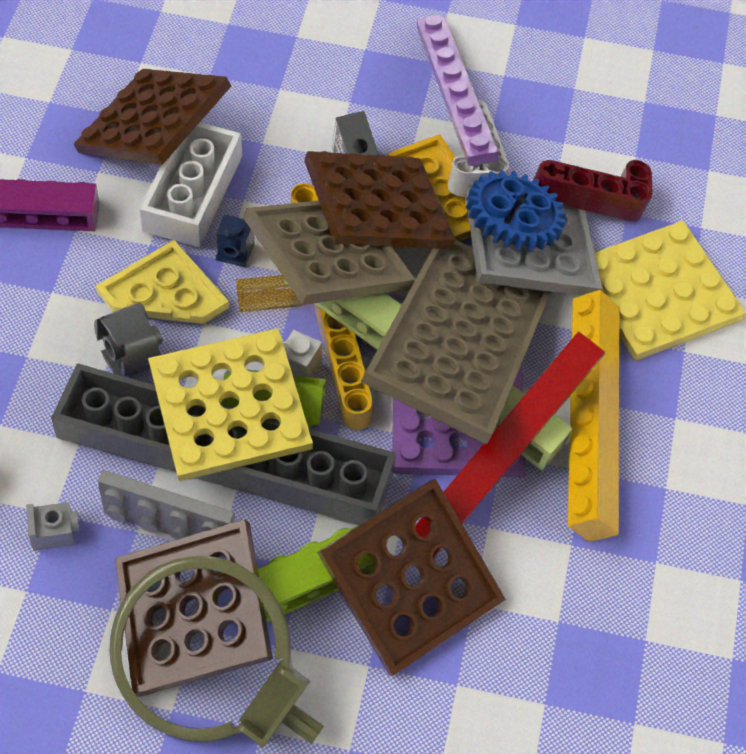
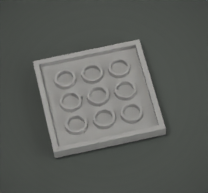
M468 185L467 190L465 192V199L467 198L470 188H472V185ZM523 197L520 200L516 210L514 211L513 215L508 218L506 224H510V222L513 220L520 205L524 204V201L526 199L525 197ZM563 205L561 210L566 212L564 218L566 224L558 241L555 240L551 247L546 245L542 251L535 246L533 252H529L525 246H522L519 252L513 244L505 248L504 241L502 240L493 243L494 236L491 234L483 236L484 228H475L474 223L476 219L469 218L478 282L575 295H585L597 290L602 291L586 211Z

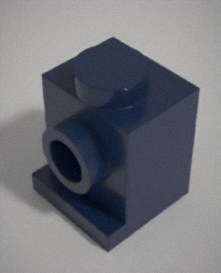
M224 214L216 233L218 250L216 260L246 267L255 244L254 233L244 219Z

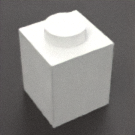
M293 329L284 343L292 375L313 378L322 363V342Z

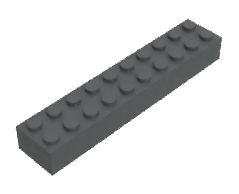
M77 363L51 417L56 438L176 472L155 385ZM220 404L223 408L226 409L235 408L228 405ZM195 405L189 408L187 413L192 417H199L205 413L206 409L203 406ZM267 419L262 423V427L270 431L280 426V422L276 419ZM237 426L233 427L228 434L232 438L239 439L247 434V430ZM308 428L313 442V449L196 478L360 525L381 512L394 474L396 453ZM203 434L196 438L195 443L202 447L209 446L214 441V438Z

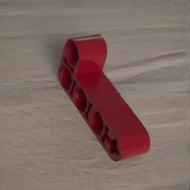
M545 160L540 163L533 180H539L538 186H549L548 194L558 195L555 202H562L564 206L627 221H637L641 218L653 194L651 168L640 160L629 161L621 176L554 160Z

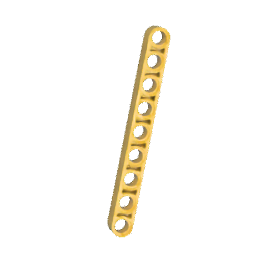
M301 183L291 190V203L318 201L314 186L311 184ZM314 304L343 422L349 429L363 430L370 425L372 420V396L369 386L361 382L365 369L356 335ZM346 381H355V383L349 384ZM353 408H361V409H363V410H362V411H353V410H351V409H353Z

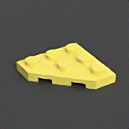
M175 240L96 285L97 294L113 312L140 302L146 310L147 318L205 324L229 309L227 298Z

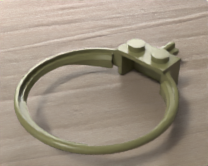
M184 557L164 563L151 570L126 594L115 615L111 629L110 663L114 679L129 707L147 724L167 735L195 742L216 741L235 734L244 733L264 748L281 723H283L310 744L314 742L324 726L295 705L311 681L292 667L290 631L284 611L271 589L253 572L237 563L218 557ZM193 569H207L230 575L247 585L259 597L270 616L275 635V659L282 660L239 719L241 723L236 727L232 721L207 728H190L170 723L145 707L128 683L121 656L127 620L141 596L151 586L169 575Z

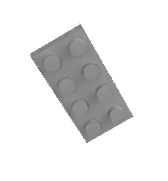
M106 470L102 471L97 481L104 513L111 519L118 522L130 521L138 524L146 531H160L169 534L175 540L235 522V513L233 511Z

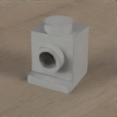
M69 502L36 507L33 504L26 505L28 536L33 551L75 545L74 532L80 531L78 511H71Z

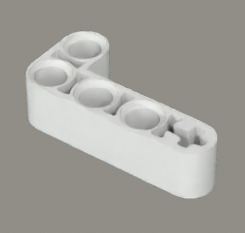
M479 99L478 102L498 150V161L468 166L464 155L454 158L448 181V189L454 195L465 197L468 185H473L475 180L479 181L481 175L488 177L489 172L492 171L498 176L500 170L507 174L509 169V163L488 106Z

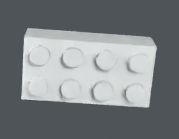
M200 122L166 162L160 166L139 209L142 232L200 248L242 158L241 133Z

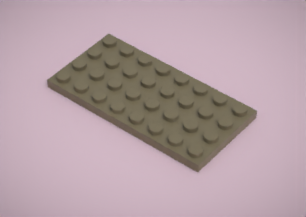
M457 240L452 249H432L361 382L376 391L404 403L408 407H412L441 423H445L465 433L471 438L487 444L493 434L551 291L478 282L473 248Z

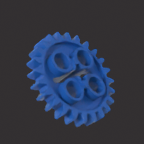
M500 170L498 176L490 171L488 177L481 175L479 181H474L466 198L468 201L466 209L470 210L468 218L476 219L474 227H483V236L493 235V243L502 240L504 241L505 248L513 244L519 252L522 246H525L529 252H533L535 246L541 251L544 250L546 245L551 247L555 240L558 241L566 224V220H564L566 212L561 210L564 204L562 202H555L558 195L548 194L549 186H538L539 180L535 179L531 182L528 180L527 174L520 178L515 171H512L510 176H507L503 170ZM523 197H525L526 199L524 201V204L520 205L513 220L510 222V224H506L508 218L511 217L514 211L516 210L520 200Z

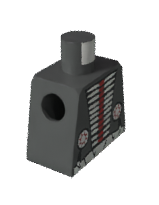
M365 111L335 118L331 146L334 153L379 155Z

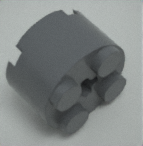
M138 302L95 320L94 330L97 341L103 339L105 349L101 350V353L114 374L129 377L150 368L148 358L161 355L158 347L159 344L163 343L161 332L156 325H150L142 303Z

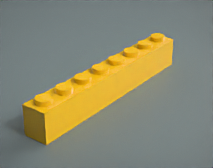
M601 290L573 298L572 338L579 331L605 351L602 359L570 396V427L573 429L569 440L568 527L588 542L619 535L620 308Z

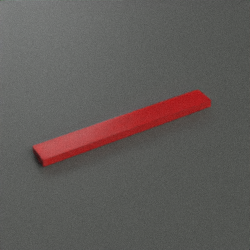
M579 331L496 428L488 443H484L443 491L462 525L605 355L604 350ZM421 518L415 525L417 534L425 538L430 533V524L425 518ZM437 548L433 554V559L442 550V548Z

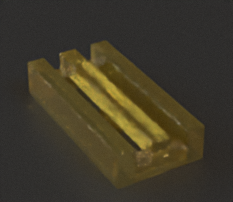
M282 275L236 279L239 312L302 307V304L291 288L275 290V288L290 287L285 283ZM259 289H262V291L244 292V291H248V290H259Z

